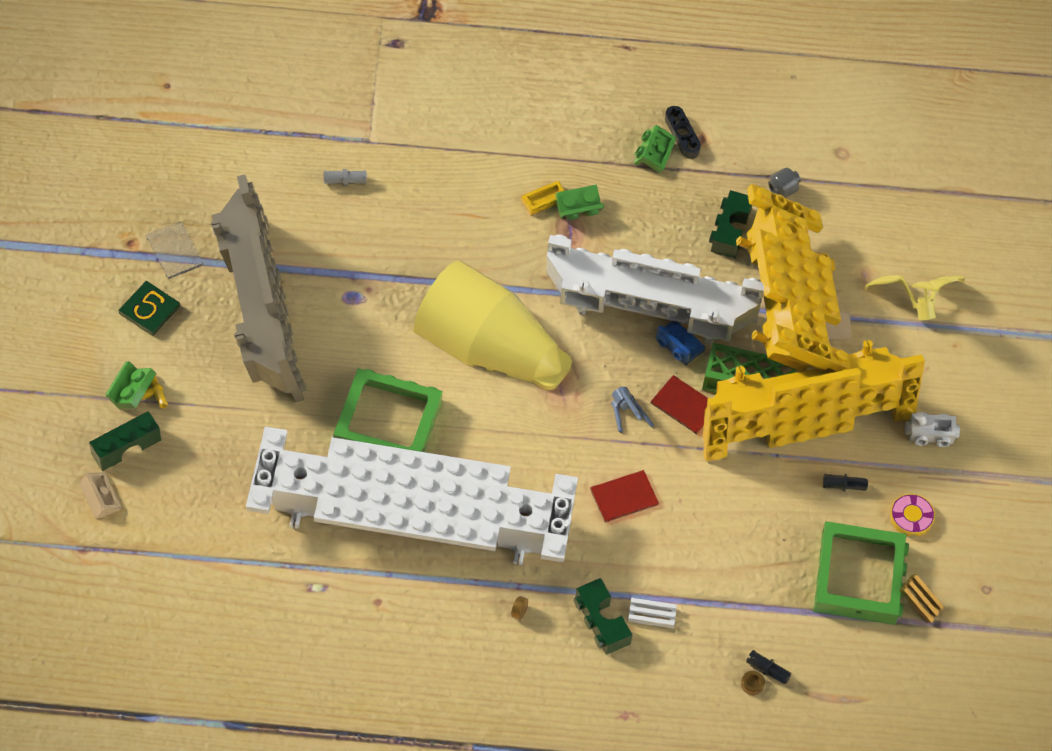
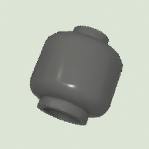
M783 168L771 174L768 185L771 192L786 198L799 190L801 178L797 171L793 172L790 168Z

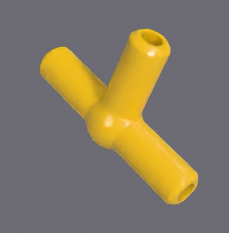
M155 375L150 384L151 387L146 390L141 400L155 395L160 408H166L168 402L163 393V387L159 384Z

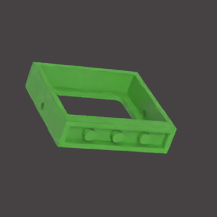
M358 368L333 438L425 452L442 404L443 391L432 386L418 385L413 381L396 379L392 375H381L370 369L363 370ZM364 385L427 402L413 444L410 447L348 430Z
M825 521L822 530L813 612L895 625L897 618L902 617L904 604L900 603V596L903 597V594L899 590L905 584L902 583V576H906L907 563H904V556H907L909 551V543H906V534ZM833 537L895 547L889 603L828 593L827 586Z

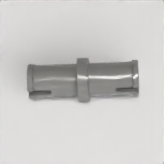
M343 169V171H324V184H343V186H347L352 183H367L366 170L347 171V169Z

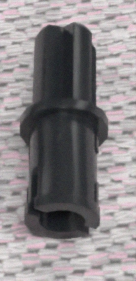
M824 474L823 488L843 489L844 492L846 489L866 491L868 480L866 478L847 477V474H844V476Z
M755 650L751 651L749 654L750 658H747L746 663L761 670L763 675H769L779 682L787 684L791 678V672L774 663V659L769 660Z

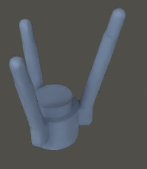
M620 387L612 393L614 401L611 402V405L614 409L620 433L623 430L619 408L622 410L631 408L638 420H642L643 417L650 427L654 426L627 387Z

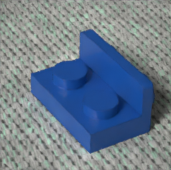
M671 321L665 327L660 325L656 333L657 342L662 347H666L676 360L683 362L686 366L705 351V346L691 333H688V330L679 322Z

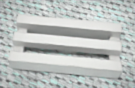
M631 598L628 622L674 628L677 605ZM634 613L646 614L648 616L653 617H666L670 618V620L634 615Z

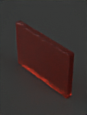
M673 375L650 403L696 435L704 426L708 398Z
M644 470L590 487V491L605 523L659 505Z

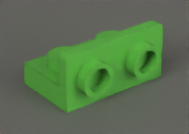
M655 125L643 133L641 137L643 141L635 151L634 155L636 158L633 164L638 166L643 162L660 173L665 168L676 137Z
M597 184L555 193L560 218L566 217L567 221L578 219L579 215L587 213V216L600 214L599 210L604 208V204H601Z
M126 361L108 389L106 397L118 409H134L138 406L157 373L152 368L137 369L130 361Z

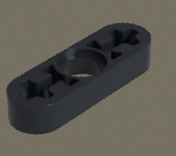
M679 106L668 107L665 113V122L672 135L676 137L675 141L680 151L686 158L694 159L698 157L701 143L683 109ZM685 129L688 131V134L680 135L677 131Z

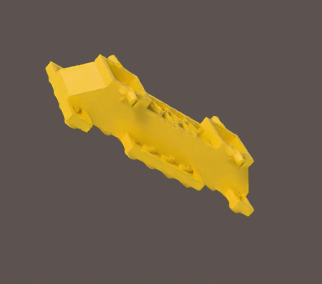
M751 184L747 188L749 204L758 207V211L752 228L747 232L748 240L740 236L736 243L738 246L748 250L752 263L759 267L760 279L764 286L763 297L767 321L762 326L763 333L755 330L752 333V339L764 344L769 359L799 371H805L808 367L821 370L830 368L837 372L851 369L848 353L830 346L826 322L837 326L841 322L830 260L825 255L812 251L808 229L816 233L823 229L821 214L814 209L802 206L798 202L786 199L782 195L770 192L764 187Z
M865 340L861 351L848 355L851 367L848 370L837 372L830 368L826 370L811 369L762 379L760 373L745 375V368L743 366H740V369L736 367L735 377L718 381L716 395L713 398H708L703 431V456L705 461L720 460L727 457L728 443L741 442L746 439L764 437L766 435V442L769 448L815 438H824L829 435L847 433L848 431H853L856 416L869 415L879 411L892 409L894 422L909 420L912 413H916L925 364L924 357L920 354L900 358L890 354L887 347L872 349L873 342L871 340L866 342Z

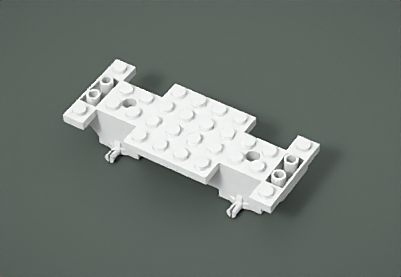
M550 235L546 266L547 276H550L561 293L560 304L577 308L579 315L581 312L582 315H585L586 311L603 313L605 305L689 324L687 332L703 336L706 344L707 340L708 344H710L713 339L730 342L731 335L752 322L757 323L764 293L763 282L759 279L744 278L743 285L738 286L737 283L731 281L720 282L713 277H699L701 268H697L693 264H678L671 259L660 260L649 254H634L627 249H614L613 257H610L606 253L595 254L584 248L573 249L571 248V239L563 235Z

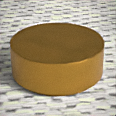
M522 596L516 598L511 610L512 618L521 620L524 617L528 607V598Z
M757 671L746 672L741 681L743 691L749 695H758L762 692L765 685L763 675Z

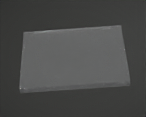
M181 221L146 234V239L149 241L168 279L203 266V261Z

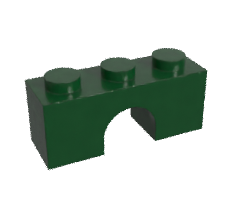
M730 190L728 197H723L720 207L723 212L717 215L715 226L718 227L716 231L712 230L709 243H712L711 252L736 258L739 249L736 241L738 237H742L743 230L734 228L731 224L741 223L747 225L753 206L749 204L748 195Z
M147 411L90 441L91 455L100 469L104 471L122 461V454L130 447L138 445L141 450H144L161 441L160 427L150 412Z
M599 578L576 588L574 603L579 611L582 610L587 628L593 630L596 645L599 649L602 648L607 655L630 645L632 633L622 616L615 619H607L600 614L601 610L610 606L611 595L602 579Z

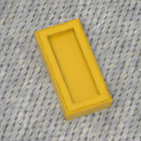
M558 180L522 195L521 201L530 215L557 205L555 193L565 190Z

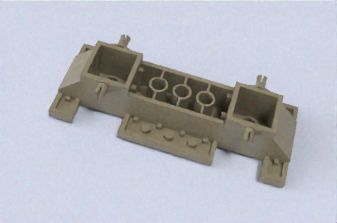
M244 174L237 176L240 189L236 190L220 213L212 215L213 221L211 222L213 233L217 237L220 253L229 272L234 274L244 322L235 325L237 332L234 336L237 340V345L240 347L243 363L252 382L263 381L287 394L292 393L295 402H300L304 400L303 392L306 391L303 378L301 379L300 371L296 367L297 357L291 345L293 344L292 335L294 333L291 323L288 321L290 315L287 305L284 303L286 298L283 287L280 285V281H282L281 275L271 254L273 249L270 239L268 240L269 221L264 213L262 204H260L258 194L255 192L253 182H248Z

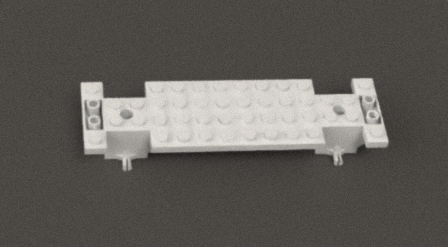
M271 427L264 428L247 499L246 511L269 514L272 504L275 506V510L292 515L289 526L294 528L295 523V529L299 528L301 517L314 516V522L490 551H496L498 543V547L509 548L515 552L513 561L515 565H517L518 557H520L519 565H523L524 553L530 552L541 554V559L564 563L578 477L555 474L552 494L508 487L511 466L333 437L331 438L328 456H317L284 450L287 430Z

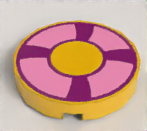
M910 493L902 495L894 501L890 509V520L898 532L906 534V536H922L932 527L935 511L932 504L926 498Z

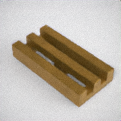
M912 574L899 590L926 623H932L934 621L933 617L939 614L938 611L944 608L942 603L917 574ZM908 588H910V589L914 592V594L916 595V598H915V596L910 592V590H909ZM920 602H922V603L925 605V607L930 611L929 613H928L927 610L921 605Z

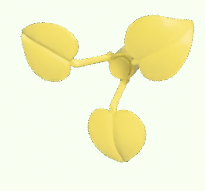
M889 275L879 277L868 283L865 289L875 284L901 283L913 303V309L917 308L919 320H929L936 318L934 305H936V292L945 284L955 281L963 283L965 278L964 276H944L928 282L912 284L911 287L924 288L925 297L918 298V302H916L903 276ZM928 290H932L931 296H929Z

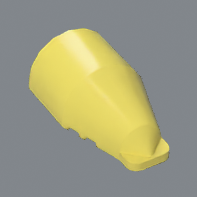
M457 260L442 271L426 293L415 317L414 333L466 365L472 367L477 365L487 368V371L494 372V370L503 372L509 377L534 383L544 390L555 389L571 369V357L558 348L556 342L519 297L463 261Z

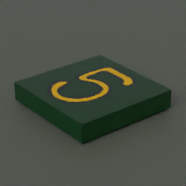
M145 281L118 311L121 316L154 336L181 306L179 301L150 282Z

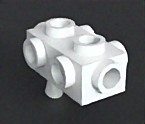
M917 412L912 413L910 420L906 421L905 434L909 435V441H915V444L919 446L927 445L930 442L937 443L939 447H948L954 443L955 438H959L960 426L956 425V416H949L947 414L930 415Z

